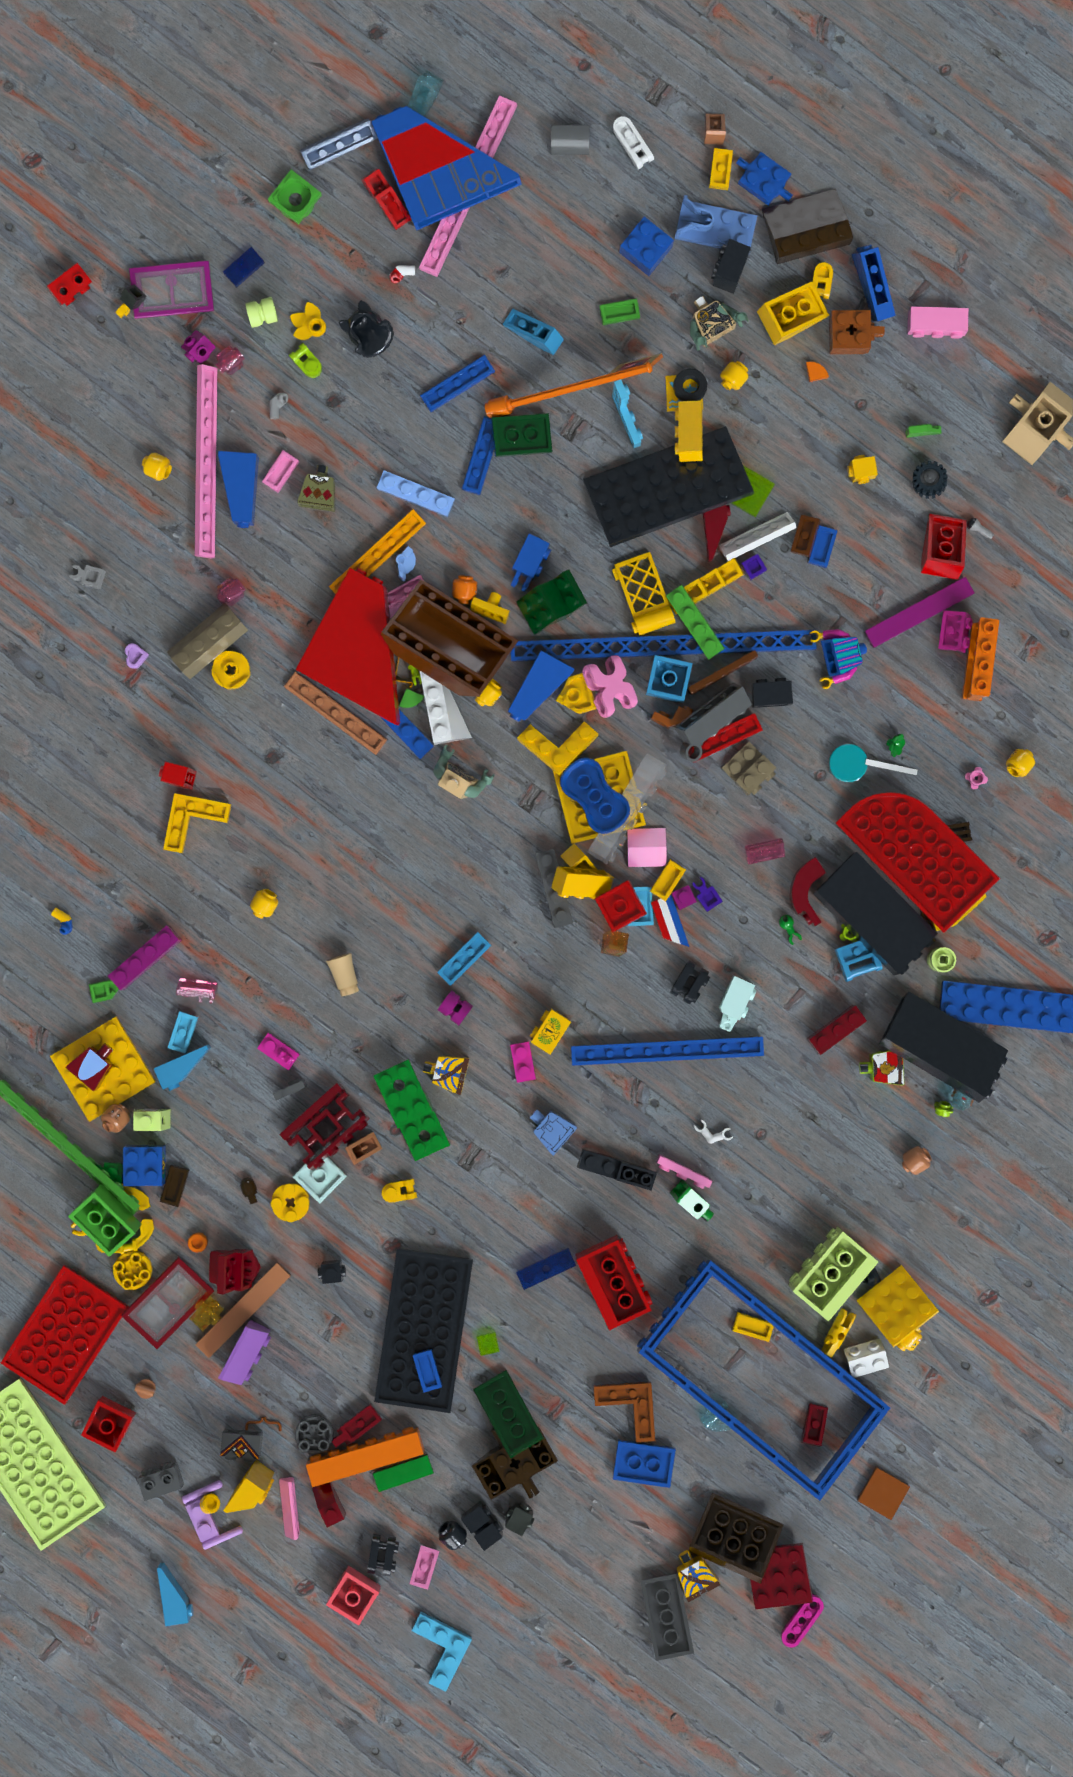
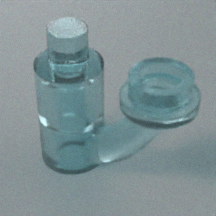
M725 1401L720 1405L725 1410L729 1408ZM710 1411L699 1419L708 1430L717 1432L732 1430L726 1424H717L720 1419Z

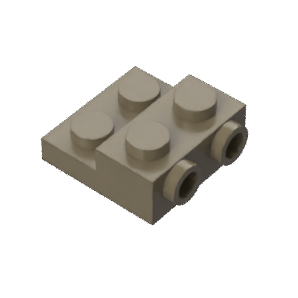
M750 742L721 768L747 796L751 793L755 795L762 788L760 784L764 780L768 782L776 775L774 772L776 767Z

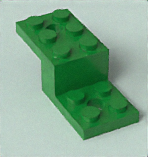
M409 1059L373 1075L397 1128H400L415 1161L450 1146L427 1093H424ZM400 1079L405 1083L403 1090H396L394 1088L396 1080ZM423 1130L430 1133V1139L427 1141H423L419 1137V1133Z

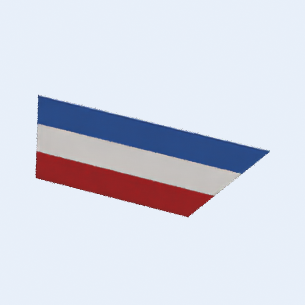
M672 895L668 897L666 902L662 899L651 902L663 939L689 947Z

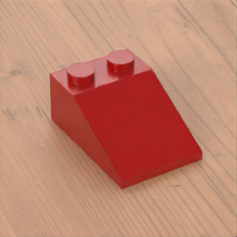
M929 514L921 558V573L959 579L965 567L967 520Z

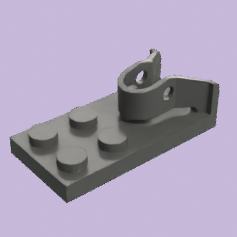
M678 1573L640 1581L656 1661L694 1654Z

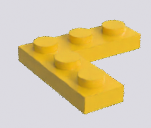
M583 722L558 748L530 724L517 737V740L561 776L564 770L598 737V733L586 722Z
M174 793L163 850L183 853L190 816L228 823L232 804Z

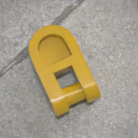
M826 262L819 263L815 267L812 278L813 285L819 296H822L823 299H829L833 278V268ZM818 283L825 284V288H817Z
M414 1178L386 1184L382 1189L383 1199L387 1202H398L418 1198L417 1192H414ZM400 1187H406L407 1193L402 1194Z

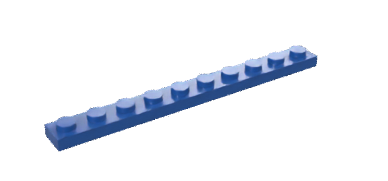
M763 1036L582 1045L571 1046L572 1066L764 1056Z

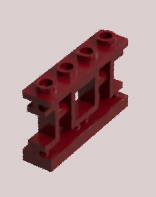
M339 1083L331 1087L279 1134L288 1142L289 1146L293 1147L299 1141L309 1153L302 1161L310 1170L314 1168L317 1170L325 1163L324 1159L335 1155L339 1151L338 1147L343 1142L344 1144L348 1143L354 1137L353 1133L357 1130L361 1131L368 1125L367 1121L370 1118L362 1109L353 1114L343 1103L349 1094ZM334 1100L342 1108L335 1115L326 1108ZM346 1115L352 1121H356L347 1130L339 1122ZM328 1116L338 1129L324 1140L314 1127ZM305 1126L313 1134L306 1141L301 1135L297 1134ZM317 1141L323 1147H327L318 1156L311 1148Z

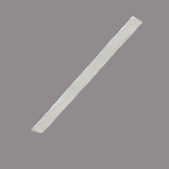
M866 759L865 765L917 775L918 771L917 769Z

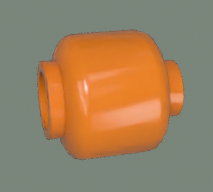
M459 575L458 578L453 580V598L458 599V603L469 604V600L477 597V582L473 580L472 576Z

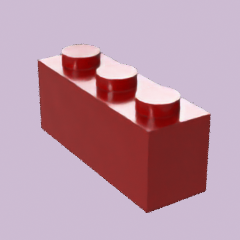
M165 762L164 766L162 765L160 768L159 777H161L160 781L192 790L197 771L185 766Z

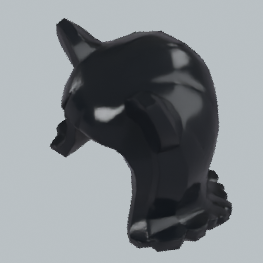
M362 300L358 303V310L348 320L339 321L340 328L348 333L351 342L357 346L355 352L363 357L371 358L380 355L390 346L393 340L394 332L391 323L387 319L382 321L380 316L372 311L370 306Z

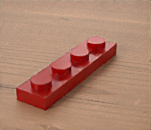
M751 714L720 729L715 736L704 741L701 746L702 755L699 760L763 731L756 714ZM694 746L689 749V756L693 754Z

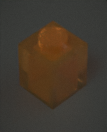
M611 930L603 934L601 953L617 957L626 953L629 934L619 931L612 932Z

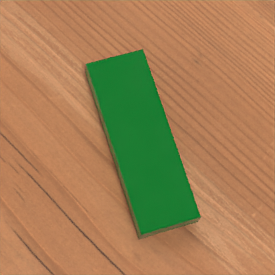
M428 1454L373 1472L379 1492L434 1474Z

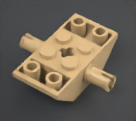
M1051 382L1048 383L1037 399L1030 404L1016 393L1009 404L1022 413V417L1002 442L1031 465L1036 462L1053 440H1057L1070 450L1073 446V438L1064 431L1063 427L1073 416V399Z

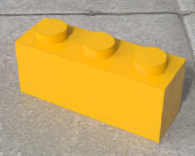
M702 401L678 402V409H675V421H678V426H675V438H678V443H675V455L679 454L680 462L703 461Z
M557 866L551 888L557 892V895L564 898L574 896L579 899L589 897L595 900L596 897L611 889L614 877L605 870Z

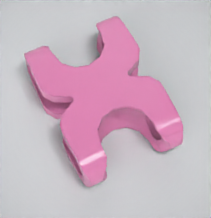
M617 655L610 656L606 660L607 675H604L595 664L585 665L582 671L587 687L598 692L594 697V704L598 713L603 718L610 717L614 713V698L618 699L623 708L626 709L634 708L638 702L633 686L628 682H623L626 676V669L621 658Z

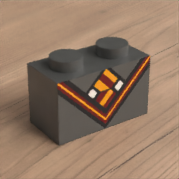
M224 1429L222 1432L220 1456H225L227 1460H236V1458H244L248 1462H254L256 1459L259 1460L263 1432Z

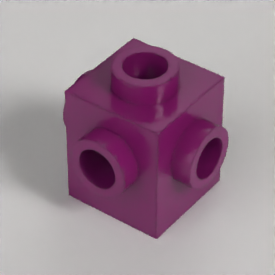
M197 330L188 336L181 346L186 352L184 356L192 363L195 360L199 364L206 361L216 348L205 335Z

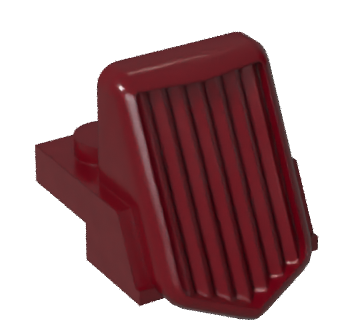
M252 1249L214 1250L210 1252L209 1281L217 1285V1294L224 1295L234 1290L241 1292L252 1287V1282L258 1275L261 1266Z

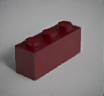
M851 1005L809 1036L807 1040L817 1054L822 1055L867 1022V1020L856 1005Z

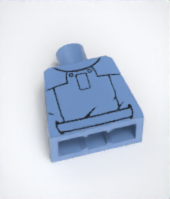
M536 1109L530 1116V1119L537 1124L533 1130L534 1134L553 1156L577 1129L575 1124L551 1110L544 1116Z

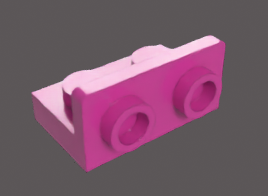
M943 611L938 647L940 650L966 653V648H969L970 645L969 629L972 628L973 623L971 615L967 612Z

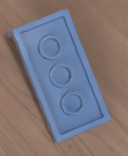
M684 195L675 239L722 249L723 244L727 245L729 239L751 247L757 215L692 202L687 198L688 195Z

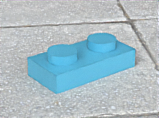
M179 1011L169 1041V1049L187 1054L199 1017Z

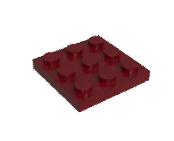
M803 1543L776 1546L762 1583L760 1584L750 1579L755 1610L813 1603Z

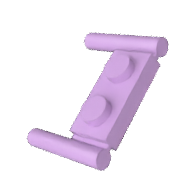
M220 1480L182 1496L187 1512L205 1550L243 1532L242 1527L238 1526L219 1534L212 1514H205L200 1508V1500L203 1495L223 1486Z

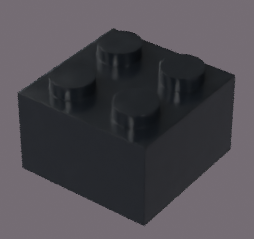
M729 239L727 245L723 244L718 258L720 263L716 262L711 279H714V287L734 294L747 261L750 246Z

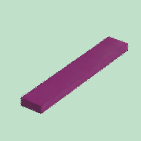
M964 577L869 628L864 633L872 647L875 648L975 593L967 578Z

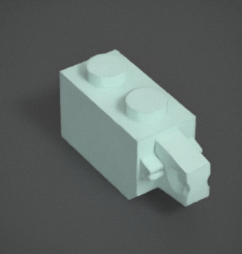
M732 976L719 1005L720 1012L723 1013L719 1025L720 1028L730 1032L737 1020H740L741 1017L745 1018L749 1009L746 1007L749 1000H753L757 991L754 989V984Z

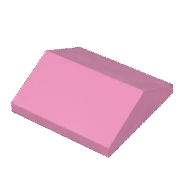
M666 828L627 830L628 867L666 866Z

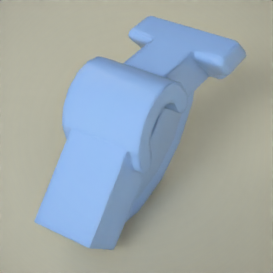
M409 546L402 554L396 557L398 578L403 582L406 581V574H409L414 569L416 563L413 549Z

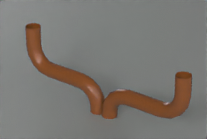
M261 1417L260 1421H248L245 1425V1430H248L249 1424H260L264 1420L267 1424H277L279 1431H282V1426L279 1422L267 1421V1417Z

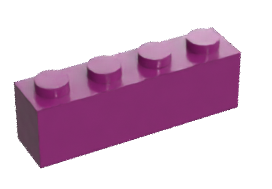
M166 925L110 973L108 977L120 991L125 990L180 943L182 939L170 926Z

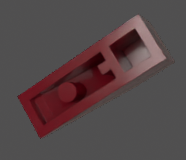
M724 505L702 513L708 562H712L728 516H731L730 505Z

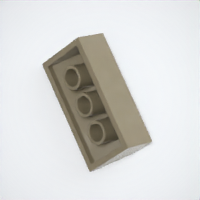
M224 603L168 650L167 653L177 667L191 679L246 633L248 629L228 605Z

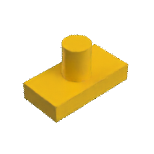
M491 592L487 602L474 597L470 610L474 613L506 624L510 610L498 606L501 595L495 592Z

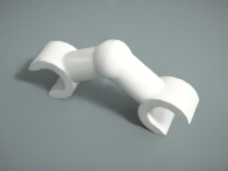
M700 1119L703 1123L702 1129H698L694 1125V1129L701 1132L710 1144L723 1139L731 1140L733 1138H726L724 1136L725 1131L730 1130V1128H724L722 1132L712 1135L706 1128L705 1121Z

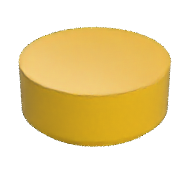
M206 1494L200 1500V1508L205 1514L215 1513L220 1507V1500L215 1494Z

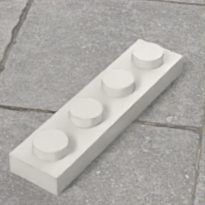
M786 512L720 544L719 548L727 561L797 527L795 521Z

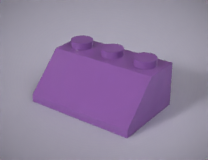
M250 1320L218 1378L242 1385L244 1380L248 1382L253 1373L250 1370L253 1363L257 1365L262 1356L259 1353L262 1346L267 1347L271 1339L268 1336L271 1330Z

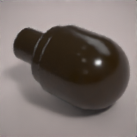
M249 1177L244 1178L240 1183L242 1194L244 1197H248L250 1205L257 1203L255 1181Z

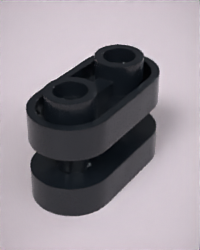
M690 960L686 963L670 990V993L676 997L679 992L684 994L683 1001L689 1005L691 1002L695 1003L701 994L698 992L701 986L705 987L710 979V976H708L709 971L704 968L699 972L694 970L696 964ZM689 976H691L695 980L690 988H687L684 984Z
M373 1534L367 1573L375 1574L377 1568L383 1569V1576H390L391 1573H395L396 1561H393L394 1553L398 1554L399 1542L396 1541V1537L388 1536L387 1542L380 1541L381 1535ZM379 1549L386 1550L385 1561L377 1560Z

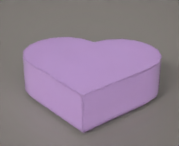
M128 644L125 648V653L128 656L126 663L132 669L139 668L149 656L148 653L136 644Z

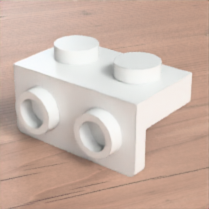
M881 1339L871 1340L844 1349L850 1374L854 1378L889 1368L886 1351Z

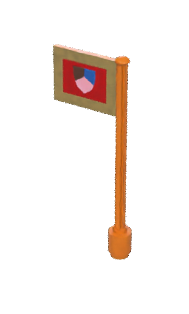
M661 353L620 364L606 375L512 399L505 395L490 399L485 403V412L489 418L502 417L512 414L514 408L646 372L651 373L652 367L663 358V355Z

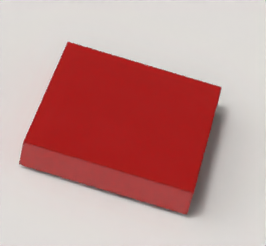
M629 880L595 898L612 932H616L647 914Z

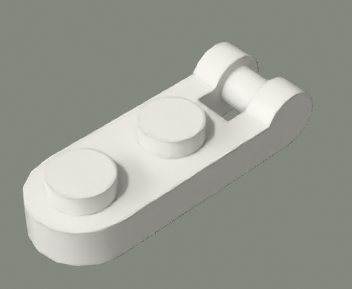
M627 117L617 118L613 124L614 134L631 158L636 169L639 170L643 167L644 163L653 161L654 156L631 120ZM642 151L644 155L638 157L636 153Z

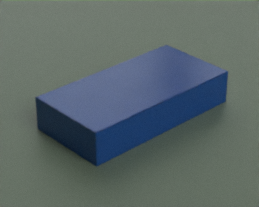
M819 525L809 557V564L827 568L837 530Z
M432 1349L413 1354L423 1393L441 1388L442 1383Z

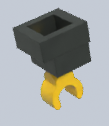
M135 284L124 288L120 298L123 304L117 309L116 314L120 318L124 315L127 316L130 309L138 308L147 296Z

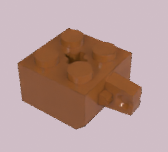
M832 310L829 316L830 354L869 353L871 341H874V337H883L885 335V326H874V323L871 322V310Z

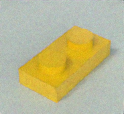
M714 148L709 188L728 190L733 150Z

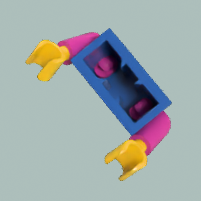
M839 629L825 630L823 633L815 630L810 632L809 634L816 633L818 636L817 640H810L811 642L815 643L822 638L824 639L821 641L828 675L832 676V678L824 676L819 679L820 682L828 680V684L822 686V688L828 689L832 683L837 684L849 680L856 672L857 666L863 662L862 655L867 652L866 645L864 643L859 644L856 637H850L848 633Z

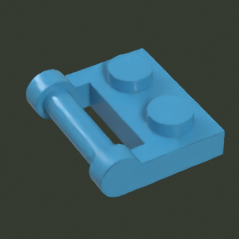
M861 941L835 949L846 982L874 970H882L881 961ZM870 957L872 958V963L850 971L848 965Z

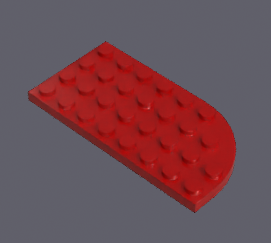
M880 793L869 796L853 805L836 822L847 836L943 933L1001 879L930 807L912 796L900 793Z

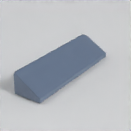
M367 118L301 149L300 152L308 169L311 170L378 137L371 120Z

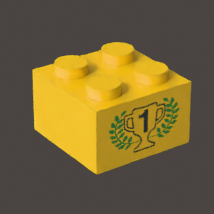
M552 1008L550 1011L545 1010L540 1018L542 1024L539 1028L535 1026L530 1034L532 1038L531 1043L550 1055L571 1023V1020Z

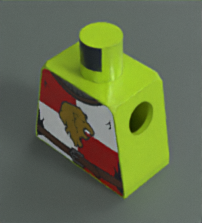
M884 1050L870 1053V1062H859V1073L870 1074L871 1081L904 1085L903 1058L894 1052Z

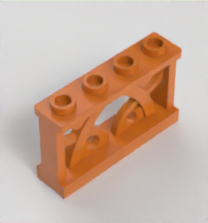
M981 617L979 622L972 623L962 699L982 701L983 697L990 696L999 629L998 619Z

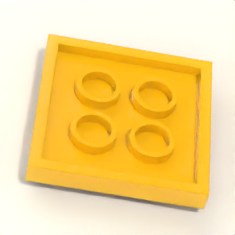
M902 1265L857 1300L893 1348L939 1312Z

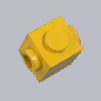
M855 456L849 463L850 466H847L848 477H852V482H858V484L868 483L870 479H875L878 475L875 456Z

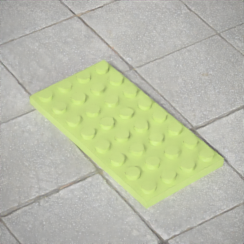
M19 1378L0 1391V1491L40 1551H42L105 1508L106 1504L23 1380Z

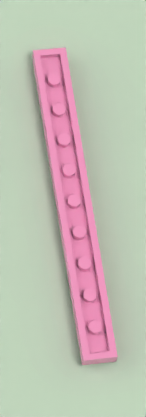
M502 96L498 97L475 148L492 158L494 157L517 108L516 102ZM469 208L440 221L419 266L421 271L438 277Z
M201 364L197 365L195 556L211 559L215 558L217 368Z

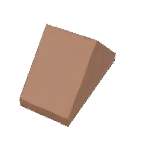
M706 114L704 144L723 145L726 134L725 114Z
M374 1132L347 1145L345 1149L355 1165L378 1152L382 1147Z

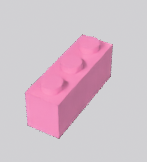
M911 307L908 311L907 335H913L916 338L924 337V335H932L933 338H942L943 336H951L953 339L962 338L968 332L969 308Z

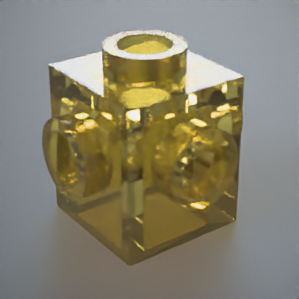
M210 1296L206 1301L200 1300L194 1307L196 1311L189 1319L204 1331L210 1324L214 1326L221 1319L219 1314L224 1309L218 1301Z

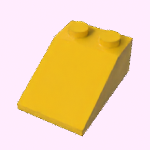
M812 282L764 303L757 311L774 345L795 336L829 316Z

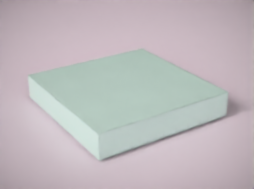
M321 1149L316 1152L317 1156L323 1152ZM329 1157L324 1159L325 1163L316 1170L314 1168L310 1170L304 1164L293 1176L319 1203L347 1177Z

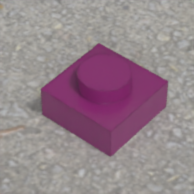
M689 885L671 893L679 910L697 902Z

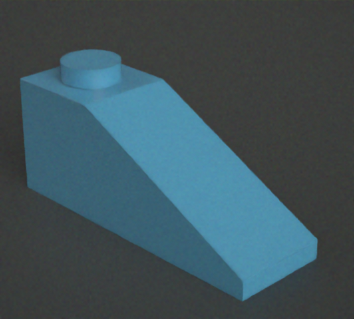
M515 309L511 310L503 323L504 327L552 355L556 353L564 340L554 327Z
M210 1045L201 1047L153 1068L162 1089L168 1088L171 1091L180 1087L179 1082L184 1081L211 1048Z
M160 1563L157 1572L165 1626L189 1623L191 1616H193V1605L189 1604L188 1596L165 1563Z

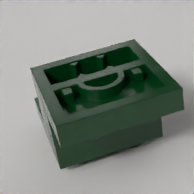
M568 569L553 580L537 585L516 601L533 634L536 635L548 626L566 619L587 604V601Z

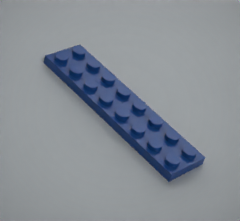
M942 981L939 1009L958 1021L1073 1033V995Z

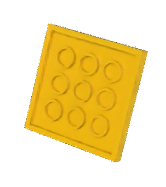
M627 751L593 759L601 766L607 784L613 790L622 794L630 806V814L627 820L618 829L607 834L598 833L589 826L584 809L577 801L568 797L563 792L560 785L561 776L553 771L571 844L646 825Z
M117 1016L50 1056L89 1122L101 1116L111 1105H118L156 1082ZM106 1043L113 1049L112 1053L107 1057L113 1065L99 1089L92 1091L65 1067L89 1047L93 1046L99 1050Z

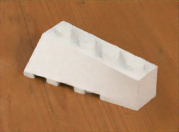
M420 671L434 745L472 738L450 690Z

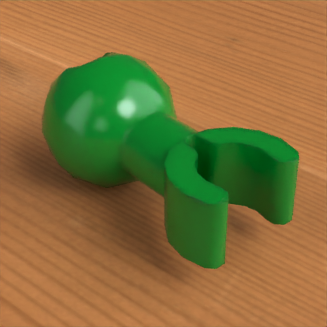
M783 915L779 919V925L787 931L789 935L788 942L793 945V935L797 936L799 940H802V936L795 932L792 916Z

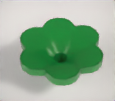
M903 734L895 735L893 739L887 740L886 745L889 746L892 757L902 753V748L905 745Z

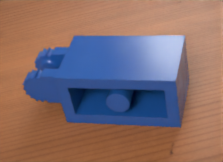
M528 534L512 567L516 574L511 586L515 587L522 575L527 579L523 583L521 591L526 592L531 580H534L535 576L539 577L543 567L540 565L543 559L547 560L551 553V549H549L550 543Z

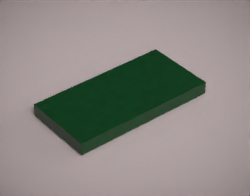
M507 1370L473 1389L510 1458L544 1439Z

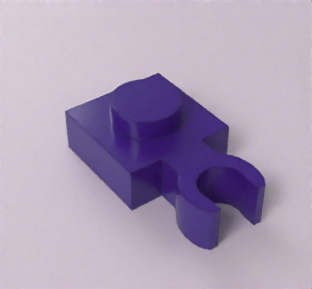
M700 877L702 885L698 887L694 882H692V885L695 889L699 890L700 894L696 897L705 911L708 912L723 901L713 886L707 889L705 880Z

